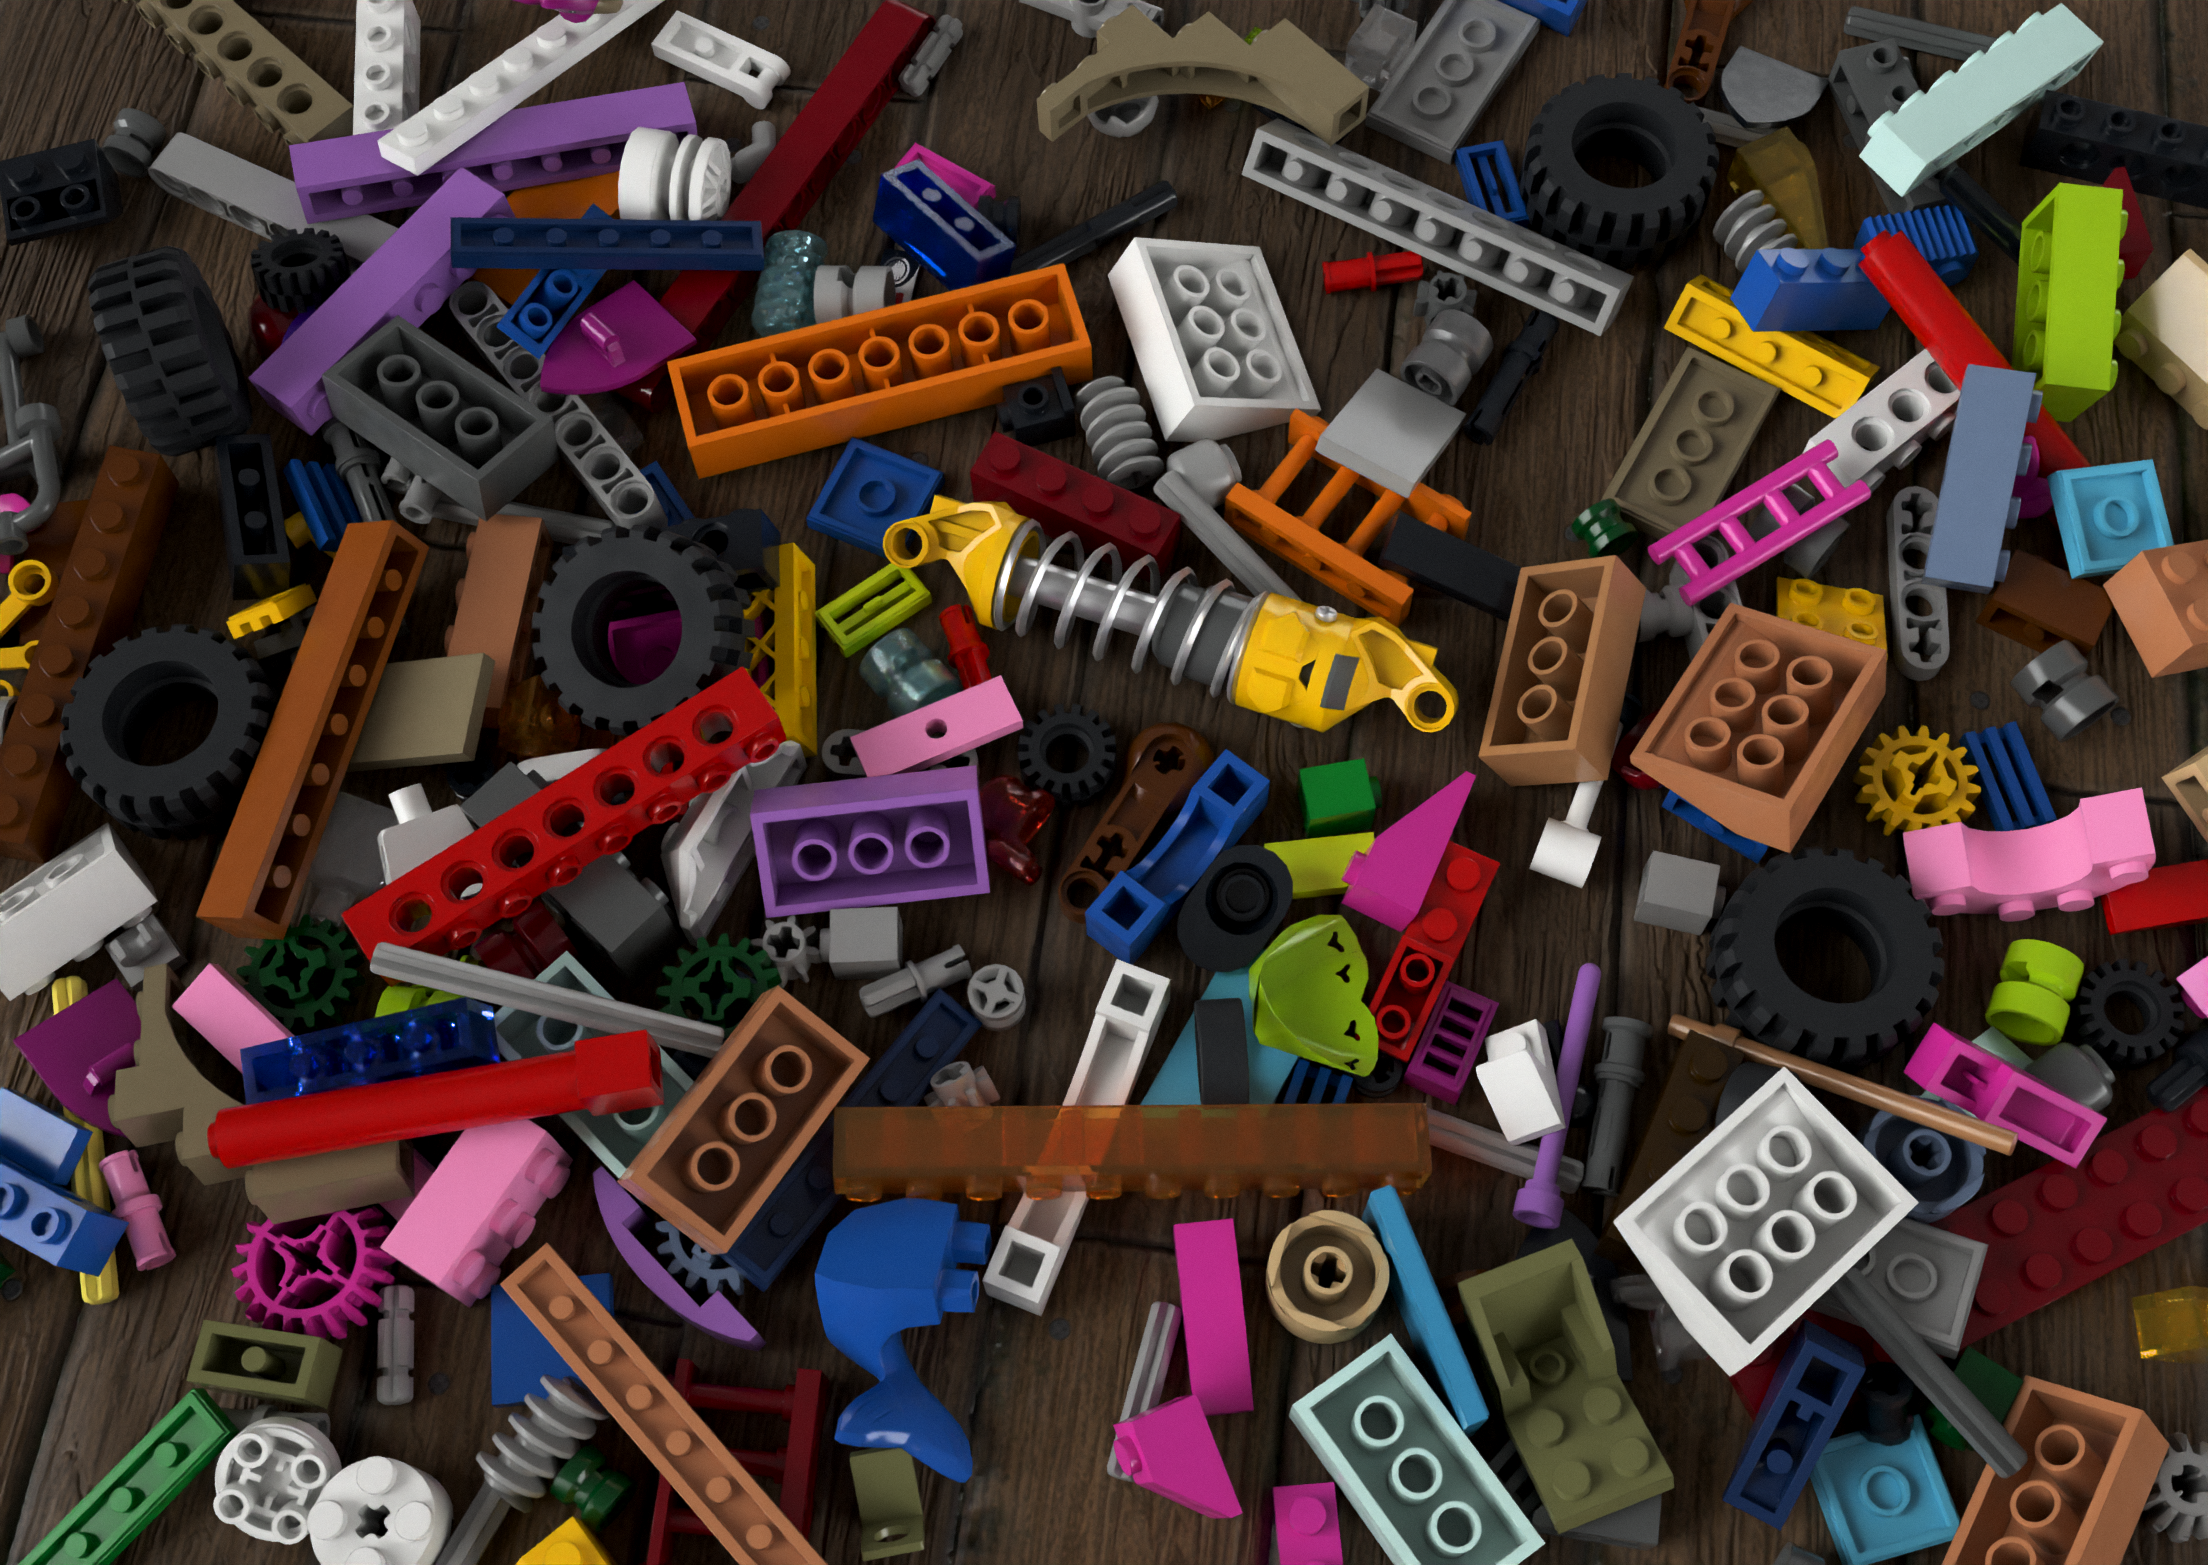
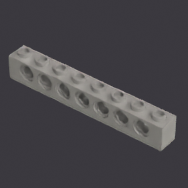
M1278 118L1257 128L1241 174L1598 336H1601L1615 321L1634 276L1344 147L1333 144L1330 147L1318 136Z

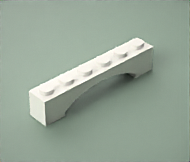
M1116 960L1095 1010L1096 1014L1086 1044L1054 1127L1026 1190L1008 1225L1004 1227L982 1282L987 1295L1042 1316L1170 1002L1171 979L1121 960Z

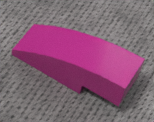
M1933 1022L1903 1071L1925 1090L1971 1112L1980 1120L2017 1132L2018 1140L2074 1168H2077L2107 1120L2105 1116L1935 1022Z
M1233 1218L1175 1224L1173 1227V1237L1191 1395L1197 1394L1205 1417L1254 1411Z

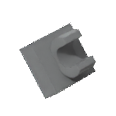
M153 913L104 946L130 987L137 993L143 991L145 967L167 963L174 972L188 962L161 920Z

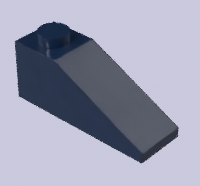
M1804 1318L1802 1319L1775 1371L1723 1493V1501L1781 1531L1866 1370L1861 1347Z

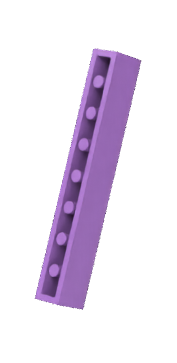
M680 82L510 110L419 176L381 157L377 140L393 129L289 145L297 193L307 224L423 205L460 167L468 170L500 192L620 171L625 145L632 131L636 128L644 127L670 131L676 134L679 144H681L682 140L689 134L697 135V126L685 83Z

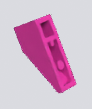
M1468 771L1464 772L1377 836L1364 854L1356 850L1341 878L1342 881L1349 884L1341 903L1402 933L1420 910L1476 775Z

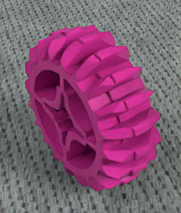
M362 1206L273 1224L269 1219L263 1225L254 1221L247 1222L248 1231L255 1235L252 1243L244 1242L235 1245L237 1253L246 1257L247 1262L231 1269L235 1278L246 1281L234 1293L239 1301L251 1303L245 1311L247 1318L255 1323L263 1321V1329L316 1336L323 1339L326 1338L327 1331H329L338 1340L347 1338L348 1329L346 1321L351 1320L361 1327L368 1325L367 1315L362 1310L368 1303L377 1308L380 1306L382 1298L375 1293L379 1285L389 1286L395 1284V1277L382 1270L384 1266L398 1261L380 1248L392 1231L386 1225L379 1226L384 1219V1214L375 1206L369 1208ZM327 1222L325 1226L319 1224L311 1235L303 1239H293L301 1230L316 1223ZM353 1234L356 1242L357 1256L351 1275L346 1269L345 1257L351 1247L348 1240ZM304 1254L311 1259L317 1256L323 1261L322 1264L333 1271V1274L331 1276L327 1275L319 1269L314 1273L312 1269L308 1268L309 1264L301 1260L299 1255ZM281 1255L286 1266L283 1278L278 1284L282 1287L278 1294L275 1274L278 1259ZM331 1289L340 1290L329 1301L316 1307L302 1309L306 1302L312 1304L322 1292Z

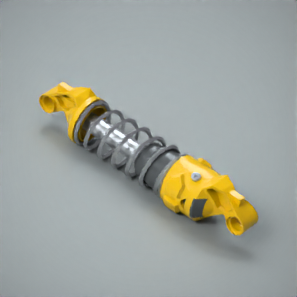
M934 495L930 514L896 522L887 529L883 537L885 556L892 564L899 568H913L942 559L948 560L967 590L979 623L984 626L1003 631L1016 620L1015 630L1018 636L1022 637L1030 630L1038 605H1043L1061 611L1054 635V643L1058 649L1064 647L1068 642L1076 616L1100 623L1092 652L1096 661L1104 658L1114 628L1140 636L1131 664L1135 674L1143 669L1152 642V652L1160 665L1172 668L1170 679L1174 686L1181 683L1184 677L1211 686L1209 691L1213 698L1220 695L1221 690L1227 691V698L1231 704L1235 703L1239 707L1290 722L1296 727H1306L1324 733L1370 703L1382 698H1391L1402 710L1413 727L1422 732L1432 733L1446 727L1455 716L1459 707L1457 690L1434 666L1438 648L1407 639L1400 629L1382 617L1354 618L1338 613L1329 606L1318 607L1273 592L1269 595L1267 591L1252 598L1236 593L1233 583L1227 578L1214 586L1211 585L1204 589L1198 586L1197 577L1188 566L1173 574L1160 592L1159 568L1155 559L1149 554L1135 561L1122 577V562L1116 546L1110 542L1094 550L1085 563L1081 541L1078 535L1072 531L1057 537L1046 549V538L1040 523L1034 519L1017 514L1007 502L981 501L968 504L942 495ZM911 529L916 531L922 540V549L917 557L911 555L905 545V537ZM1066 541L1071 542L1074 547V571L1050 563L1056 552ZM1105 553L1110 554L1112 559V582L1089 576L1096 563ZM1144 565H1147L1150 569V594L1129 588L1134 577ZM1184 577L1188 579V583L1184 582L1177 586ZM1435 691L1441 694L1447 705L1446 713L1442 717L1429 718L1420 711L1418 697L1422 692Z

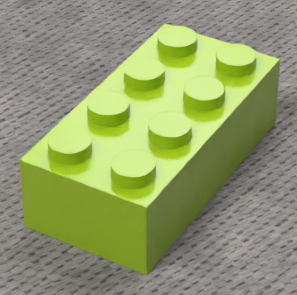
M2059 183L2022 222L2012 367L2016 371L2036 373L2033 390L2043 391L2041 403L2056 421L2071 422L2112 390L2117 379L2118 363L2116 359H2112L2113 340L2117 337L2121 326V311L2115 309L2116 291L2122 283L2125 271L2124 261L2119 259V245L2128 223V213L2125 209H2122L2123 189Z

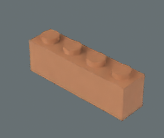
M495 514L486 522L479 517L476 532H471L467 539L466 554L469 561L465 578H460L456 586L455 600L458 611L454 625H449L446 630L444 648L447 657L485 653L495 660L481 726L483 728L514 729L535 629L532 628L533 612L539 613L542 598L537 595L543 581H546L554 545L542 518Z

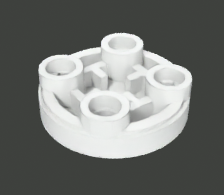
M269 1417L248 1425L228 1443L217 1462L215 1470L216 1497L213 1503L215 1514L221 1521L227 1524H234L248 1535L261 1540L281 1542L288 1545L300 1542L310 1533L307 1528L309 1511L315 1505L327 1483L342 1470L337 1451L321 1431L299 1419Z

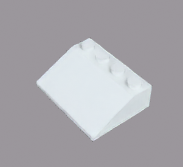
M1133 238L1108 274V278L1165 441L1198 442L1206 438L1216 441L1290 422V415L1296 408L1309 416H1316L1321 411L1320 404L1260 247Z
M1784 1066L1622 1212L1613 1223L1684 1328L1731 1377L1761 1354L1919 1202Z

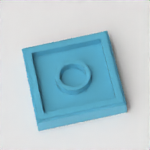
M2153 459L2060 470L2047 476L2071 579L2115 574L2143 550L2174 545Z
M1919 1414L1913 1415L1914 1427L1911 1430L1910 1438L1899 1445L1885 1446L1880 1443L1870 1442L1859 1431L1829 1439L1812 1470L1810 1479L1842 1565H1869L1953 1540L1961 1520Z

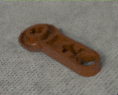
M1684 0L1687 14L1664 88L1669 90L1671 86L1688 84L1697 90L1698 95L1691 98L1685 97L1684 102L1687 104L1694 102L1696 106L1703 107L1729 22L1750 5L1753 0ZM1693 51L1702 53L1698 68L1688 66Z
M1159 722L1144 728L1131 741L1124 757L1121 791L1063 876L1058 887L1059 906L1063 914L1070 921L1086 924L1085 912L1088 908L1080 909L1074 907L1067 898L1069 891L1078 884H1089L1096 888L1100 895L1121 870L1127 871L1135 867L1166 818L1184 807L1192 787L1214 763V755L1208 742L1193 727L1178 722ZM1172 757L1179 759L1178 769L1181 770L1180 772L1171 769L1166 775L1160 773V762L1158 760L1168 762ZM1116 842L1122 844V855L1124 858L1114 856L1110 859L1104 868V879L1097 872L1103 862V849L1101 846L1111 848Z

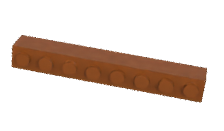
M394 520L348 523L200 903L196 917L237 938L284 940L429 550L428 545Z

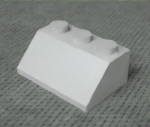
M108 822L0 894V990L9 1001L23 992L26 995H32L40 991L54 979L56 975L55 970L71 959H74L76 962L85 960L104 944L102 938L121 925L124 929L137 925L151 913V905L157 902L153 885Z

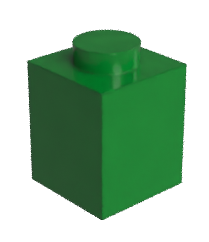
M1364 758L1299 769L1296 792L1307 839L1372 828L1375 810L1382 808V794L1377 776L1368 777Z

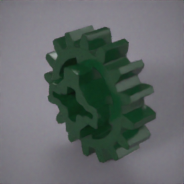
M309 914L303 915L299 927H295L291 922L289 923L284 940L262 939L264 944L260 948L246 946L244 952L252 959V963L250 966L238 967L236 971L237 975L245 982H248V984L242 987L297 1038L300 1037L305 1025L316 1035L322 1034V1020L328 1017L340 1024L343 1021V1017L338 1009L342 1004L349 1006L357 1005L359 1001L350 993L351 987L364 985L366 980L359 971L354 969L365 962L364 957L356 949H352L356 942L345 930L339 932V928L331 920L326 918L318 926V923ZM307 944L320 945L330 949V951L325 952L322 948L310 951L307 948ZM278 1000L281 1004L292 1001L296 1009L282 1008L273 1004L272 1001Z
M721 933L718 945L713 947L709 946L703 936L699 937L697 940L699 951L693 955L687 950L680 948L677 953L682 961L679 968L665 966L662 970L667 980L671 982V986L659 987L656 992L661 1002L669 1004L660 1009L659 1012L687 1019L689 1018L686 1016L685 1009H690L692 1014H703L705 1023L719 1026L724 1030L723 1043L760 995L782 983L778 969H768L772 961L765 950L753 955L754 947L750 939L746 937L739 942L736 948L732 947L727 933ZM736 965L749 971L756 978L757 983H752L750 978H739L736 972ZM724 984H726L730 993L722 995L721 1003L717 1004L716 1010L711 999H718L721 995V990L724 989Z

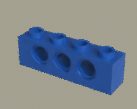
M0 1154V1235L55 1266L99 1277L129 1222L63 1186L47 1181Z

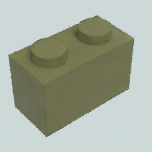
M203 1320L186 1381L216 1393L328 1409L343 1349L321 1337Z

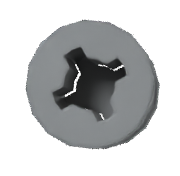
M993 964L984 966L973 975L969 981L967 993L972 1015L983 1023L981 1026L987 1030L1000 1032L1011 1029L1018 1024L1025 1014L1026 998L1022 979L1016 971L1006 965ZM1004 1001L1009 1002V1005L1004 1004L995 1010L997 1004H1001Z

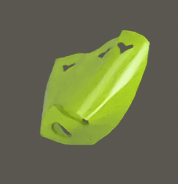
M1316 915L1290 925L1280 933L1249 969V998L1251 1000L1253 1032L1257 1036L1259 1044L1365 1077L1374 1069L1378 1059V1029L1374 1016L1361 1001L1369 979L1367 960L1360 948L1355 933L1342 915ZM1333 932H1337V942L1343 946L1344 952H1340L1338 949L1327 945L1333 936ZM1346 965H1350L1349 970L1346 972L1350 979L1349 983H1345L1340 976L1336 975ZM1353 1020L1356 1022L1355 1033L1359 1035V1041H1356L1351 1036L1344 1035ZM1355 1059L1359 1060V1062L1354 1064L1355 1070H1351L1349 1066L1344 1064Z

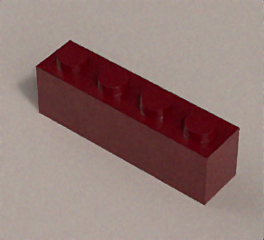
M994 431L970 470L974 502H1007L1017 514L1039 522L1044 535L1053 539L1072 531L1078 535L1084 553L1091 555L1094 550L1110 542L1116 546L1119 552L1123 571H1127L1135 561L1149 554L1158 565L1161 579L1180 546L1181 514L999 432ZM1066 541L1064 543L1066 545L1073 547V544L1069 541ZM1105 553L1100 560L1112 565L1111 555ZM1144 565L1136 576L1150 582L1149 567Z

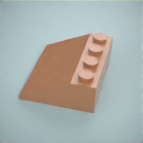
M1729 603L1630 755V763L1735 834L1791 853L1885 695L1887 650Z

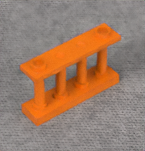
M1296 408L1290 415L1288 443L1293 445L1292 449L1259 490L1251 491L1238 482L1225 497L1224 521L1230 527L1373 615L1382 617L1399 628L1408 616L1414 589L1407 584L1410 578L1392 570L1379 569L1363 558V554L1398 509L1421 522L1463 541L1466 538L1472 512L1465 509L1462 503L1449 494H1440L1421 482L1409 498H1405L1315 451V447L1320 435L1329 426V423L1318 416H1309ZM1311 457L1337 471L1303 516L1294 517L1276 506V501ZM1357 483L1380 497V499L1348 541L1338 544L1320 533L1319 528L1352 485Z

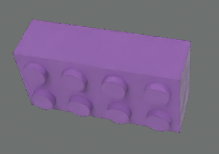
M977 765L757 789L754 791L750 819L766 918L830 911V909L860 908L990 893L989 864Z

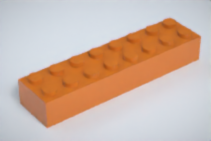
M1064 263L667 361L688 449L699 479L848 442L852 437L859 439L1003 402V386L1050 375L1051 368L1061 366L1067 386L1093 380L1092 346Z

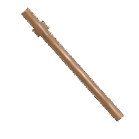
M1677 1013L1672 1016L1669 1022L1668 1034L1683 1040L1691 1029L1745 1053L1742 1060L1744 1062L1750 1061L1778 1068L1785 1066L1788 1070L1797 1073L1803 1083L2011 1156L2018 1140L2017 1132L1744 1037L1743 1030L1723 1023H1718L1714 1027Z

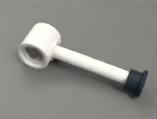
M1625 692L1613 754L1621 733L1628 731L1633 717L1638 716L1642 710L1640 700L1628 692ZM1603 781L1579 782L1566 820L1558 821L1548 817L1529 869L1581 889L1583 888L1602 838L1590 833L1587 825Z

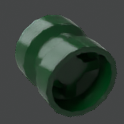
M589 1444L580 1449L560 1470L551 1485L550 1493L566 1506L577 1504V1508L581 1510V1520L598 1533L608 1527L625 1509L634 1496L638 1483L623 1471L614 1472L610 1468L606 1469V1456L592 1444Z

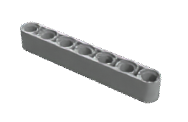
M182 132L176 133L148 168V174L151 179L167 193L271 240L270 236L277 233L282 237L288 236L287 230L296 229L297 234H302L305 228H314L315 234L321 229L329 231L330 236L335 234L343 244L351 275L399 229L368 214L307 224L294 181Z
M479 281L466 282L460 285L451 294L449 307L468 341L505 387L553 418L559 455L614 524L631 529L633 525H645L655 528L668 527V518L651 484L578 395L541 392V371L546 356L543 354L540 359L536 358L496 327L508 312V309L492 289Z

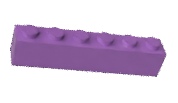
M460 167L249 377L267 404L312 436L324 422L333 417L322 374L397 315L418 328L430 315L436 313L441 308L443 302L466 279L473 276L477 268H452L450 217L516 218L505 195L468 170Z

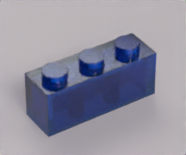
M917 159L881 173L872 221L949 291L1009 277L1016 245L923 162Z

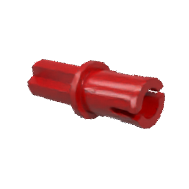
M1372 251L1366 252V257L1322 262L1326 294L1370 287L1371 292H1376V286L1418 281L1423 278L1422 256L1412 251L1373 256Z
M956 604L944 609L939 615V620L950 647L948 662L951 667L958 670L963 689L966 690L992 679L986 662L990 654L987 644L981 641L972 608L966 604L963 608L961 604Z

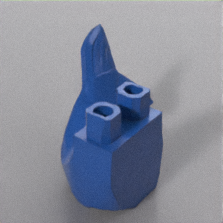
M902 1198L854 1210L828 1233L815 1270V1286L824 1330L830 1343L847 1358L877 1377L880 1381L876 1386L856 1397L845 1408L838 1418L834 1439L839 1443L858 1447L902 1448L945 1477L957 1482L966 1483L972 1475L973 1467L969 1441L960 1424L918 1378L909 1361L900 1333L901 1330L909 1327L939 1325L944 1311L973 1313L975 1311L980 1286L978 1272L956 1269L958 1262L988 1264L992 1249V1237L989 1224L960 1220L958 1204L929 1199Z

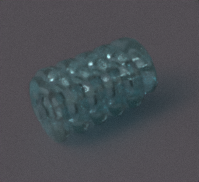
M785 230L775 233L767 239L764 246V271H761L758 279V291L754 299L755 307L751 315L754 328L764 337L815 324L814 280L818 266L825 265L824 259L828 255L827 243L821 237L810 232Z

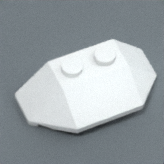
M792 740L782 742L777 751L768 759L759 763L751 762L731 774L729 781L720 789L712 793L699 794L689 801L690 807L681 822L672 824L667 830L661 844L662 853L660 856L680 927L691 945L698 948V938L703 936L706 939L756 854L750 819L754 791L757 789L797 785L807 768L800 744Z

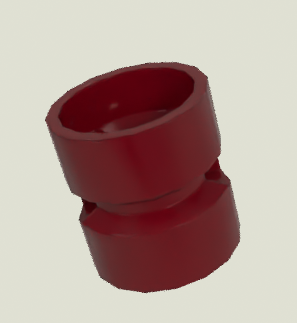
M540 900L513 918V931L509 933L498 929L474 946V949L489 969L533 980L565 951H568L577 961L582 958Z

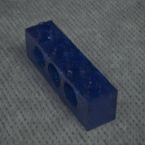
M468 997L240 1049L246 1105L500 1063L493 1006Z

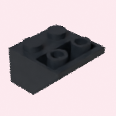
M95 138L0 161L1 200L6 237L11 246L109 223L124 213L118 174Z

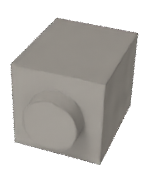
M1653 850L1642 871L1634 921L1700 936L1710 919L1718 920L1722 913L1726 887L1717 885L1720 865Z
M898 907L830 909V928L820 930V956L822 962L830 963L836 980L881 979L903 969V924Z

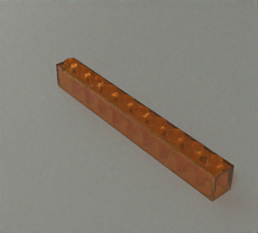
M1427 1103L834 1107L833 1181L835 1194H846L848 1200L856 1202L880 1200L882 1193H906V1198L929 1200L941 1199L942 1193H966V1197L971 1200L990 1201L1001 1198L1002 1192H1026V1196L1030 1199L1052 1200L1060 1198L1062 1192L1086 1191L1088 1198L1106 1200L1120 1197L1122 1191H1145V1195L1149 1198L1169 1199L1180 1196L1181 1190H1204L1205 1196L1210 1198L1235 1197L1240 1194V1190H1263L1264 1195L1267 1197L1285 1198L1299 1194V1189H1322V1194L1328 1197H1347L1357 1194L1358 1189H1380L1390 1184L1392 1188L1395 1187L1400 1197L1416 1193V1188H1422L1433 1172Z

